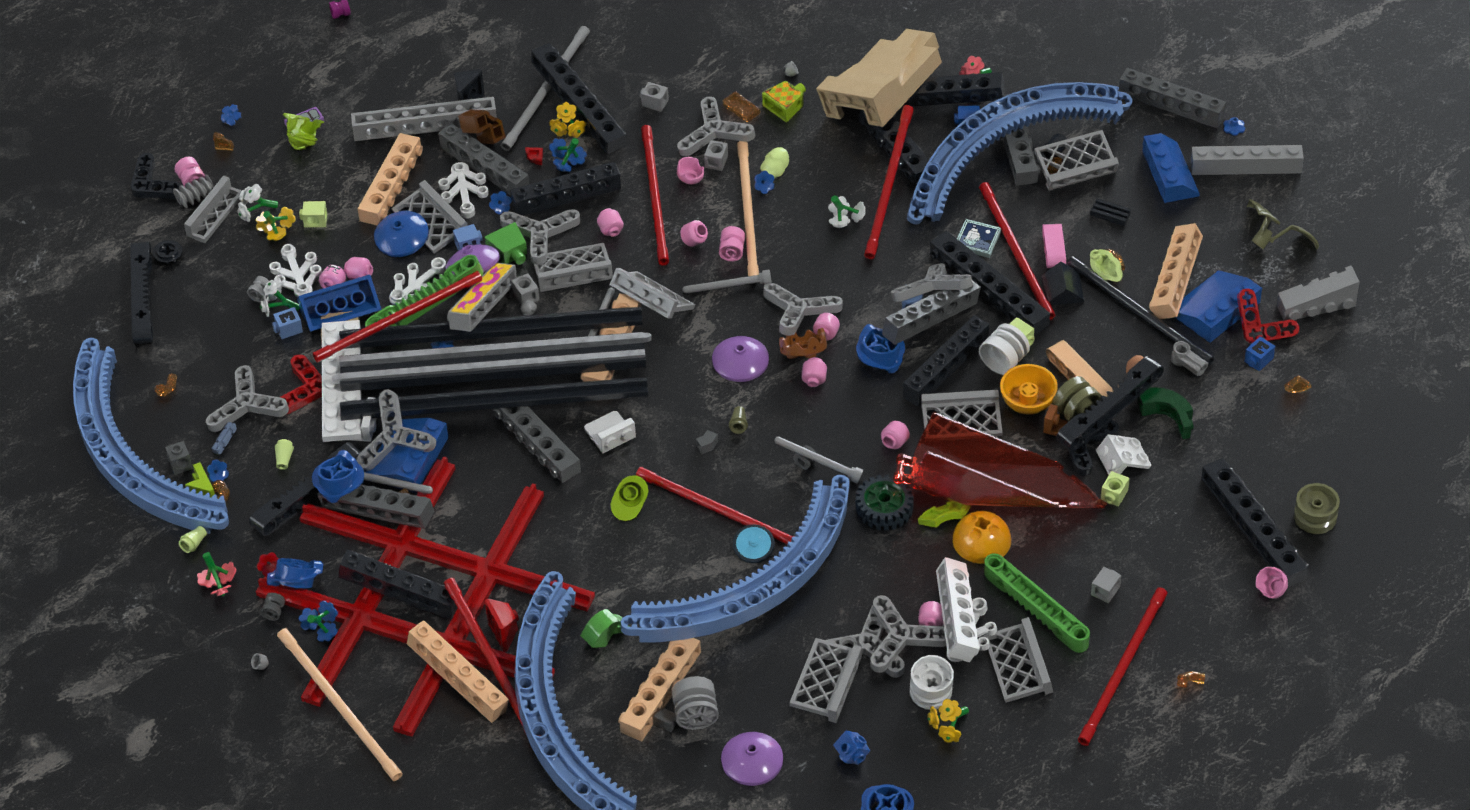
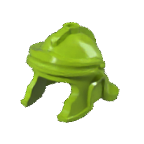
M283 113V116L288 121L286 124L289 143L294 149L303 150L307 146L316 144L318 140L315 138L316 130L320 128L324 121L315 119L311 122L310 118Z

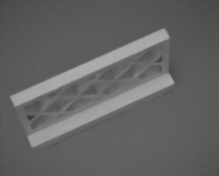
M1103 130L1034 149L1046 178L1048 191L1115 173L1119 165L1117 158H1114ZM1100 137L1101 145L1092 143V138ZM1081 142L1086 144L1082 151L1074 147L1075 143ZM1063 146L1069 149L1067 155H1064L1057 151L1058 148ZM1088 146L1098 150L1095 156L1085 152ZM1071 150L1081 154L1078 161L1069 157ZM1047 151L1052 156L1048 160L1042 157L1040 152ZM1101 151L1107 154L1109 159L1102 160L1097 156ZM1054 155L1064 159L1061 165L1052 162ZM1083 156L1092 159L1091 164L1087 165L1080 161ZM1066 160L1075 164L1073 169L1063 166ZM1051 165L1059 170L1057 173L1050 175L1047 169Z
M424 180L419 183L420 188L394 206L392 212H398L404 207H409V211H412L413 207H422L421 213L418 214L423 218H432L431 224H427L430 231L425 245L435 254L454 240L453 233L445 234L446 228L458 229L468 225ZM420 195L423 197V203H414L417 197ZM425 207H433V213H424ZM436 218H444V223L435 224ZM434 228H442V233L433 234ZM432 239H440V242L434 247L431 244Z
M604 243L550 252L544 265L533 263L540 292L608 280L613 277L612 264ZM602 250L599 254L593 253L594 251ZM582 254L580 258L576 257L575 255ZM560 257L564 258L562 261L557 260ZM587 257L593 258V260H592L591 262H590V261H587V260H585V259H586ZM570 260L575 262L573 265L568 264ZM552 263L557 265L555 268L549 267Z
M616 268L610 282L612 287L668 319L673 317L674 312L694 310L696 305L638 271L627 272L622 268Z
M998 390L921 395L925 441L1002 436ZM987 406H995V412L992 415L984 411ZM973 407L977 412L971 417L964 412L967 408ZM948 409H954L958 413L952 418L945 412ZM926 410H935L939 414L932 419L927 415ZM980 413L987 418L983 424L975 420ZM960 415L968 419L963 426L956 421ZM941 416L949 420L944 427L936 422ZM992 421L997 425L998 430H989L986 426ZM971 422L979 427L974 432L967 429ZM952 423L959 428L956 433H951L947 430ZM932 425L940 429L937 434H929V428Z
M1029 617L1021 619L1022 624L998 630L995 635H984V637L989 639L990 647L988 651L1005 703L1043 691L1046 695L1053 693L1052 684ZM1021 632L1018 641L1009 638L1012 633ZM999 638L1002 641L997 647L992 645L990 640ZM1006 642L1015 645L1011 652L1002 649ZM1019 647L1027 650L1023 657L1015 654ZM999 653L1007 655L1004 663L996 660ZM1011 658L1020 661L1016 668L1008 665ZM1024 663L1032 666L1029 673L1020 670ZM1004 669L1013 672L1009 679L1001 676ZM1017 674L1025 677L1022 684L1013 681ZM1031 679L1038 682L1039 686L1029 688L1026 684ZM1010 685L1018 688L1016 693L1007 695L1006 691Z
M815 638L790 700V706L827 716L828 721L836 723L862 659V647L854 645L851 648ZM818 646L826 647L828 652L819 655L816 650ZM844 652L847 653V657L838 661L835 654ZM832 656L835 662L825 666L822 659ZM819 661L822 668L812 671L810 665ZM838 667L841 671L840 674L832 677L828 670ZM825 672L828 679L819 682L816 675ZM812 677L816 684L806 688L803 683L804 680ZM832 683L834 690L825 693L822 686ZM819 688L822 695L812 698L809 692ZM806 694L809 699L804 703L796 701L797 697ZM826 700L828 704L826 709L817 707L816 702Z

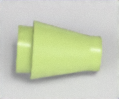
M286 439L278 440L275 445L276 467L278 469L288 468V463L294 450L292 442Z
M198 526L196 529L181 536L179 541L180 548L186 553L194 552L202 539L207 535L206 530L202 526Z

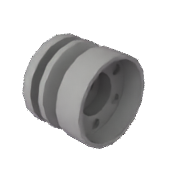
M699 676L688 677L680 680L673 686V704L675 705L676 722L679 726L695 730L709 727L716 722L719 713L715 700V688L711 680Z

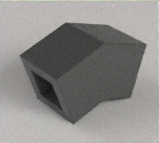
M709 430L703 436L696 438V444L701 454L712 451L718 443V434Z

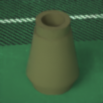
M737 406L734 408L729 421V428L733 433L741 434L747 429L748 423L745 409Z

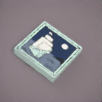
M966 219L957 239L975 254L990 258L1001 233V228Z

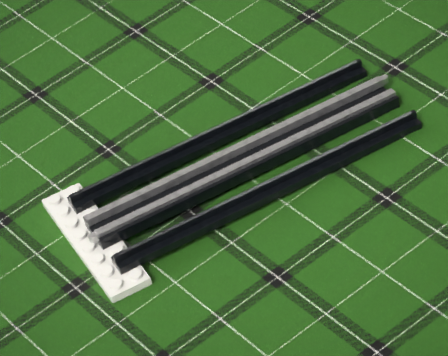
M641 307L488 318L482 319L471 332L450 329L449 322L388 326L322 360L323 442L362 439L361 419H363V416L381 418L379 398L361 400V390L646 368L644 342L651 341V334L634 332L361 354V348L643 325ZM360 320L322 323V348L361 330ZM627 378L401 396L398 398L401 416L645 397L648 396L647 378ZM391 412L388 417H395V413Z

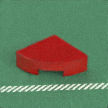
M525 147L527 159L534 164L542 165L543 148Z

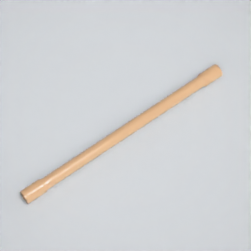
M739 141L737 143L740 163L748 259L747 270L748 276L759 275L755 244L748 162L749 152L748 143Z
M287 628L279 631L277 637L304 667L379 761L384 771L392 781L398 780L403 774L401 770L386 755L297 644V641Z

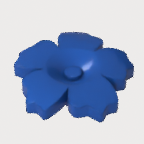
M232 104L230 107L226 106L222 109L224 114L221 115V120L223 123L226 122L228 125L233 126L235 125V120L238 121L241 118L237 105Z

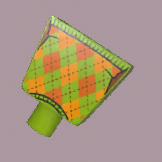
M784 81L762 92V105L783 121L788 122L802 108L803 93L806 92V88L802 83L793 86L789 82Z

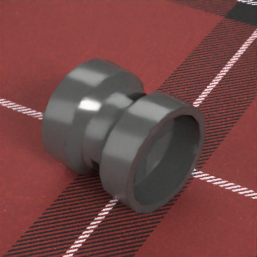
M268 593L265 598V604L261 609V615L268 620H278L281 615L280 609L285 604L284 597L277 593Z

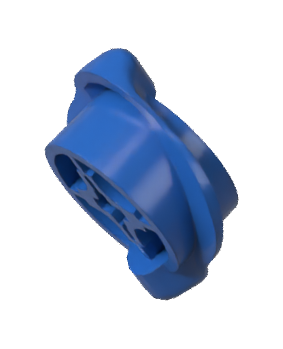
M872 324L865 325L856 346L858 358L866 365L884 369L889 373H895L900 367L905 353L904 341L894 345L882 335L883 329L876 328Z
M341 450L335 457L324 461L315 468L312 474L314 487L330 503L338 502L342 496L357 489L364 480L362 466L346 450Z
M291 558L278 559L276 569L267 574V584L270 586H279L281 584L294 588L313 587L316 575L323 572L322 561L315 560L307 562Z
M894 785L872 786L866 789L862 795L861 810H871L875 802L878 805L875 808L876 810H897L899 804L904 806L903 810H913L914 808L912 795L907 790Z

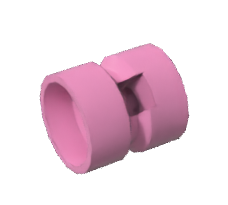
M184 157L176 163L174 169L184 187L188 182L192 185V180L198 181L199 177L205 179L203 171L193 157Z
M729 226L722 230L719 255L722 259L733 262L741 259L745 240V233L742 229Z

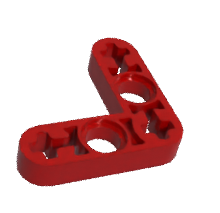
M1246 288L1238 293L1237 301L1242 329L1247 342L1253 343L1262 336L1267 341L1295 336L1299 332V325L1295 320L1261 324L1255 292ZM1245 292L1247 293V295L1251 296V299H1248V304H1253V307H1248L1246 309H1244L1243 306L1247 305V301L1245 299H1242V296L1245 295ZM1247 311L1254 313L1255 318L1253 321H1248L1245 318ZM1290 323V326H1294V330L1291 331V334L1290 331L1281 332L1279 324H1281V328H1285ZM1269 326H1273L1276 329L1274 337H1270L1267 334ZM1252 329L1254 332L1262 331L1263 335L1256 336L1255 340H1253V337H1249Z
M295 355L291 359V368L304 385L280 397L287 401L289 406L287 414L322 397V376L304 355ZM308 373L314 374L312 378L304 377ZM306 394L307 397L300 399L298 395Z

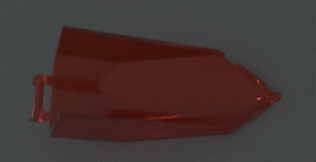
M936 412L932 413L918 441L913 457L901 453L896 458L897 469L893 475V481L896 484L905 483L934 497L964 505L1053 508H1105L1107 505L1105 501L1099 499L1096 493L1076 476L1071 475L1069 477L1062 471L1064 466L1059 462ZM906 465L910 466L909 474L904 473Z

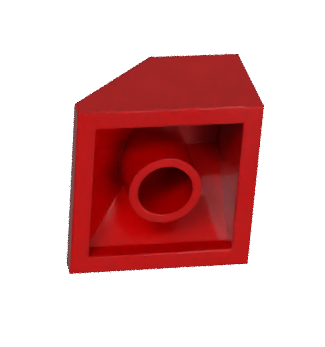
M486 599L485 606L488 625L502 651L507 652L518 630V614L516 610L511 609L509 603Z

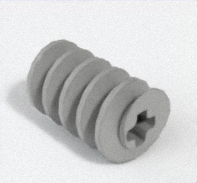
M206 174L205 179L199 177L198 181L192 180V185L188 182L185 184V187L183 185L179 186V190L174 188L173 192L178 203L188 208L187 202L192 206L194 205V199L198 203L201 202L200 196L205 199L207 193H210L214 186L210 177Z

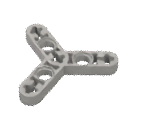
M706 97L701 101L704 125L680 140L677 147L681 156H690L715 138L744 142L751 141L755 138V131L751 124L722 121L716 99L714 97ZM735 129L732 132H726L727 130Z
M567 210L539 222L508 211L500 215V223L502 227H505L515 222L521 234L531 238V262L540 265L547 261L548 238L579 225L580 213L577 210ZM543 242L541 245H536L535 243Z
M940 263L930 266L924 279L896 288L891 291L894 302H901L932 290L967 289L973 286L971 275H947L945 264Z
M775 283L764 285L763 296L785 310L779 325V332L783 335L795 334L803 317L806 315L838 313L842 310L843 300L838 296L801 299Z
M243 365L235 371L236 397L206 418V424L211 432H218L228 422H234L247 412L281 417L288 413L289 406L284 398L255 393L254 375L251 367ZM245 386H250L246 390H241ZM267 402L265 406L259 407L261 403ZM230 410H235L232 414H226Z
M389 389L384 390L379 396L383 431L358 455L356 461L362 466L364 471H370L397 445L430 452L436 446V439L426 432L403 427L398 395ZM388 396H391L392 398H390L389 403H387L386 400H388ZM391 412H394V419L392 421H388V415ZM393 430H394V431H396L397 433H395V434H394V437L392 438L391 435H393ZM409 434H414L413 441L407 443V436ZM420 439H421L422 441H428V440H429V444H425V445H424V444H422V443L419 442V441H420ZM383 443V450L381 452H376V447L379 444Z
M880 595L873 600V611L888 633L870 658V667L873 671H886L905 645L946 646L943 626L906 625L888 597ZM889 617H893L897 621L895 623H889L886 621V619ZM924 633L926 637L920 639L916 637V634ZM892 645L896 649L894 651H887L885 647Z
M872 605L861 634L825 641L840 645L850 643L853 646H861L862 654L871 658L872 654L882 643L880 638L884 627L875 615ZM872 624H876L880 628L877 630H871L869 629V626ZM820 646V655L828 652L826 647ZM888 646L885 647V650L892 651ZM839 652L835 656L837 659L845 658L847 653ZM829 656L825 660H833V658ZM897 656L884 672L894 678L902 676L905 671L904 661Z

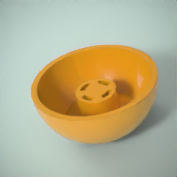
M1022 364L1009 369L1003 375L1000 389L1004 401L1011 409L1018 413L1029 415L1040 413L1052 404L1058 384L1055 376L1046 368L1034 364Z
M976 511L964 516L956 525L952 540L956 552L964 559L973 563L984 564L985 558L994 553L1004 557L1011 546V534L1007 524L1001 517L988 511Z

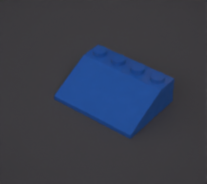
M1218 270L1183 298L1178 316L1175 318L1210 343L1241 319L1237 301L1238 293L1246 288L1253 290L1256 294L1257 304H1259L1262 287L1247 277ZM1245 292V295L1242 296V299L1247 301V305L1243 306L1244 309L1253 307V304H1248V299H1251V296Z
M432 418L402 419L403 427L432 435L436 439L435 448L430 452H423L397 445L372 470L365 473L422 484L448 439L447 424ZM393 430V435H391L392 438L394 437V434L397 433V432L394 431V430ZM409 434L407 436V443L413 441L414 434ZM420 439V441H419V442H421V443L424 444V445H425V444H429V440H428V441H422V440ZM383 443L381 444L377 452H381L383 450ZM398 488V489H401V490H404V491H408V492L417 494V491H412V490H408V489Z

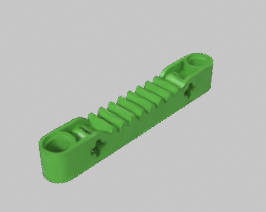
M467 255L445 270L444 275L439 274V279L433 278V283L427 282V287L421 286L420 291L414 290V295L408 294V299L402 298L401 303L396 302L395 306L389 305L369 317L365 322V327L389 316V312L393 314L475 271H479L482 276L484 270L475 255ZM456 293L390 326L408 325Z
M994 553L985 558L984 575L1002 592H1008L1009 596L1012 595L1015 601L1018 600L1021 606H1025L1026 611L1030 610L1032 616L1035 614L1037 620L1041 619L1043 625L1047 624L1048 629H1051L1054 635L1071 650L1080 653L1088 649L1090 631L1082 622L1001 555Z

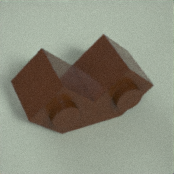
M468 110L458 116L462 133H476L477 140L480 143L495 144L506 138L502 120L493 117L486 110Z

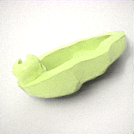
M777 147L767 153L765 160L760 166L761 171H767L769 174H772L774 179L781 176L789 164L787 150Z
M1095 249L1090 252V265L1094 272L1106 281L1119 282L1122 280L1121 263L1111 252L1103 249Z

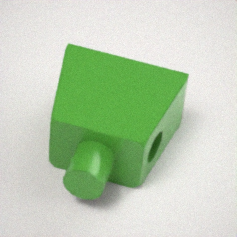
M515 222L485 236V244L498 250L500 255L499 261L508 264L515 261L518 265H521L525 262V255L527 254L526 241Z

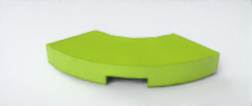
M949 501L946 502V505L937 508L933 506L918 518V523L937 528L947 520L962 519L971 508L970 502Z

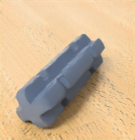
M228 422L225 425V429L222 430L211 447L214 454L220 455L232 437L231 434H234L237 430L235 423Z

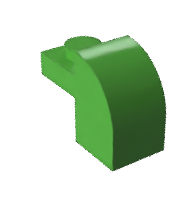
M604 609L588 621L580 636L593 648L606 647L613 634L623 633L621 631L622 617L612 614L608 609Z

